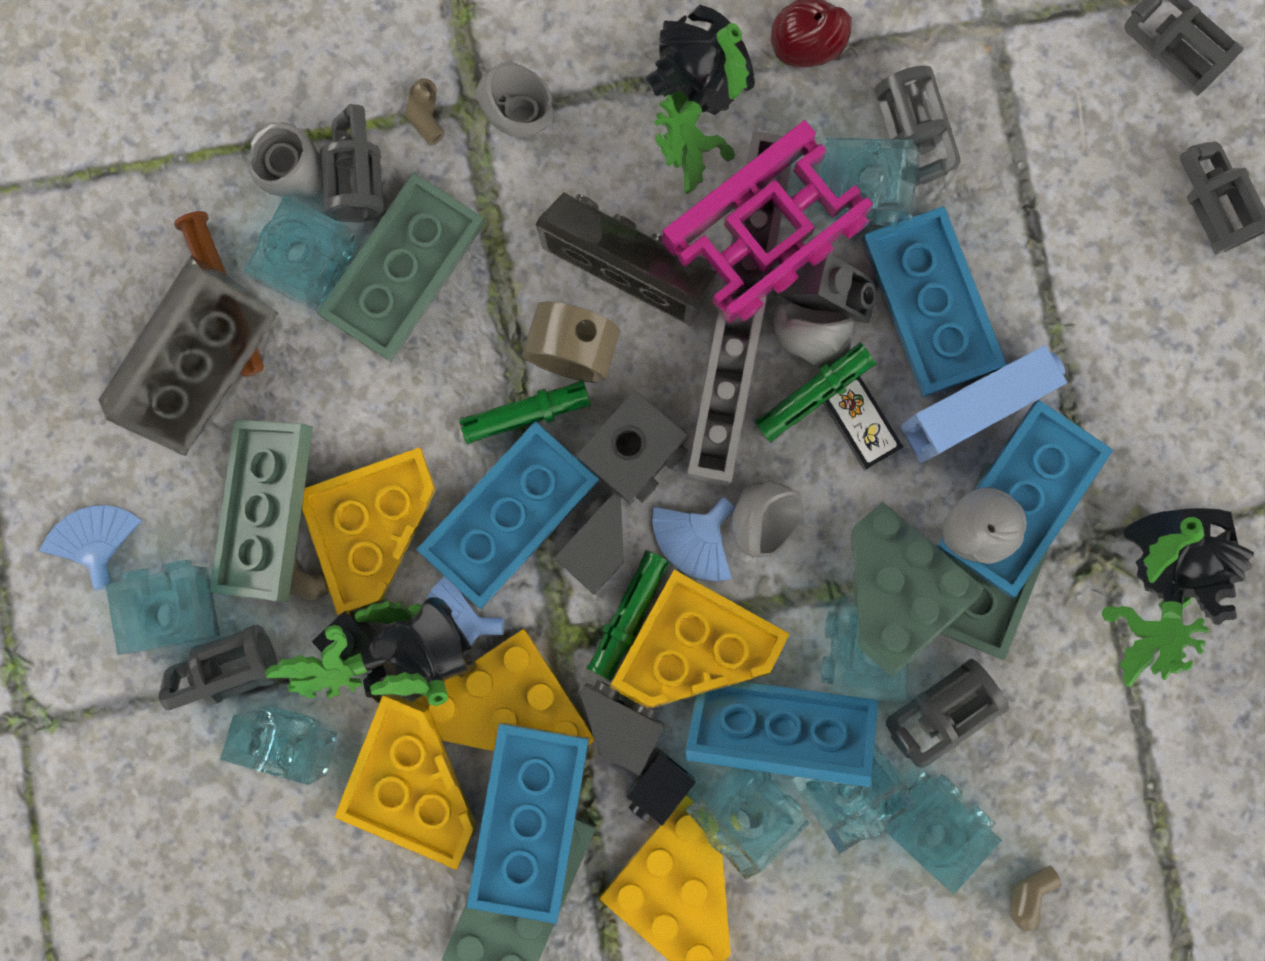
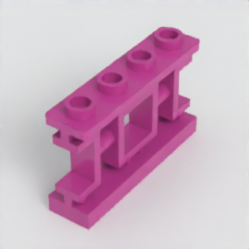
M803 120L663 229L662 243L672 256L675 254L678 256L679 262L684 267L702 254L727 284V286L713 296L712 302L717 308L722 310L724 313L723 317L728 323H731L737 317H740L742 321L750 318L764 305L760 299L774 289L779 294L786 290L799 278V275L796 273L798 269L807 262H810L812 266L817 265L834 250L831 244L843 234L850 239L869 223L866 216L873 203L868 197L865 199L861 197V191L856 185L837 198L812 168L823 160L826 149L822 144L818 145L814 140L816 132L806 120ZM804 155L803 158L796 162L793 172L806 187L791 198L776 179L762 190H759ZM772 200L797 231L769 253H766L742 222ZM818 201L832 219L844 209H849L846 214L806 245L803 243L813 234L815 229L803 211L814 202ZM735 209L725 218L724 226L736 239L733 244L719 253L704 234L689 246V243ZM749 255L763 273L777 262L780 264L734 301L732 297L739 293L744 286V282L732 269L736 263Z

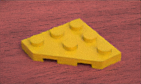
M418 447L304 488L302 511L337 615H341L344 611H355L384 599L437 490L422 448Z
M673 570L609 687L643 707L651 709L766 676L773 669L790 633L680 572Z
M526 629L516 633L475 661L477 667L473 671L468 672L461 678L456 676L445 680L448 699L445 703L437 706L430 705L427 697L424 695L413 701V703L429 710L441 740L494 751L500 723L588 737V745L595 741L591 729Z
M382 695L334 818L457 870L477 824L430 712L427 708L397 695Z
M689 795L684 797L663 826L661 824L657 826L599 896L600 901L669 961H726L731 955L720 823Z

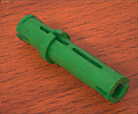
M859 342L848 353L828 366L826 363L820 367L821 372L814 376L813 379L779 402L770 411L754 420V422L766 439L772 443L783 432L816 410L825 401L837 393L839 396L847 391L845 387L863 373L875 367L877 363L864 345Z
M580 380L579 382L546 391L543 388L537 390V395L478 414L459 418V423L461 426L463 425L461 431L466 443L472 444V442L532 424L535 421L546 420V423L553 422L556 416L591 407V402L584 380Z
M645 550L609 625L605 623L602 629L604 635L587 669L612 681L628 646H632L636 638L633 636L638 628L637 626L645 614L667 567H669L670 562L665 558Z

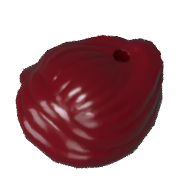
M796 0L776 16L771 28V44L776 58L786 65L798 68L820 66L835 60L842 54L849 41L852 17L844 8L836 7L825 0Z

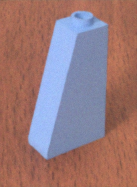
M1046 345L920 411L901 424L899 428L921 464L1067 384L1063 376L1065 374L1064 365L1055 353L1049 352Z

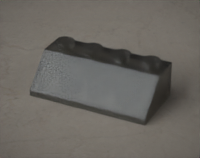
M563 192L539 217L535 226L542 249L691 327L716 282L717 272L712 270V266L705 258L699 256L684 267L679 262L678 256L676 254L672 256L664 246L661 235L652 234L649 237L636 230L637 225L633 221L620 214H614L611 217L599 211L598 204L584 195L577 194L574 198Z
M191 255L98 399L106 420L186 456L279 313L229 276Z

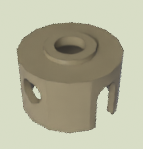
M540 302L536 308L522 357L531 364L548 372L578 381L584 380V382L598 383L599 379L606 380L621 330L615 323L595 312L560 302Z

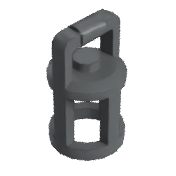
M1142 0L1131 11L1132 15L1124 25L1126 33L1185 84L1196 96H1199L1244 50V47L1237 41L1235 42L1189 0H1169L1182 14L1178 18L1171 14L1157 28L1156 32L1160 37L1154 41L1138 27V24L1140 22L1144 23L1162 4V0ZM1182 38L1185 41H1187L1193 48H1195L1202 56H1204L1213 65L1211 66L1208 62H1206L1199 54H1197L1191 47H1189L1182 40ZM1169 52H1171L1172 54H1174L1180 61H1182L1189 69H1191V70H1192L1198 77H1200V78H1197L1191 71H1189L1182 63H1180V62H1179L1173 55H1171Z
M922 65L907 68L888 76L878 83L874 91L879 101L891 145L904 182L908 186L925 185L958 168L961 162L960 155L931 66ZM917 80L907 86L905 85V83ZM925 90L927 92L935 120H931V116L923 94V91ZM892 103H895L903 132L900 130ZM943 140L947 158L936 160L917 169L913 173L907 153L915 152L916 155L926 154L936 148V144Z
M349 104L333 120V142L324 145L319 151L322 169L323 214L326 218L335 221L364 222L377 219L385 213L380 167L381 150L378 146L367 141L364 106ZM351 128V136H347V130ZM350 169H353L355 193H351ZM352 207H366L363 209H352Z
M1216 141L1190 146L1187 151L1180 155V161L1194 187L1187 196V200L1193 206L1211 242V248L1215 255L1229 251L1265 233V208L1249 178L1250 174L1247 168H1232L1222 146ZM1210 159L1214 170L1205 174L1200 161ZM1226 194L1243 228L1237 231L1234 230L1219 200L1220 197Z
M257 624L213 642L192 647L189 652V660L170 666L163 674L158 696L165 710H172L203 699L209 705H215L222 702L223 699L259 686H268L278 682L279 678L266 677L265 670L272 665L278 664L268 635ZM246 656L249 665L222 674L220 665ZM187 677L190 687L179 690L180 680Z
M970 658L961 664V667L925 692L918 694L915 699L890 715L886 720V726L891 734V739L906 758H910L917 767L924 768L951 749H955L961 742L991 721L1008 712L1010 707L992 677L977 661ZM976 692V697L950 715L947 713L949 709ZM918 711L922 715L918 722L931 739L937 736L940 740L939 743L926 752H921V747L907 729L900 726L901 723Z

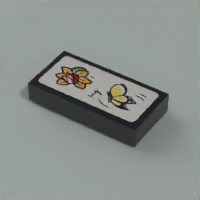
M859 376L845 387L847 391L839 396L837 393L823 404L865 471L902 449L903 445Z

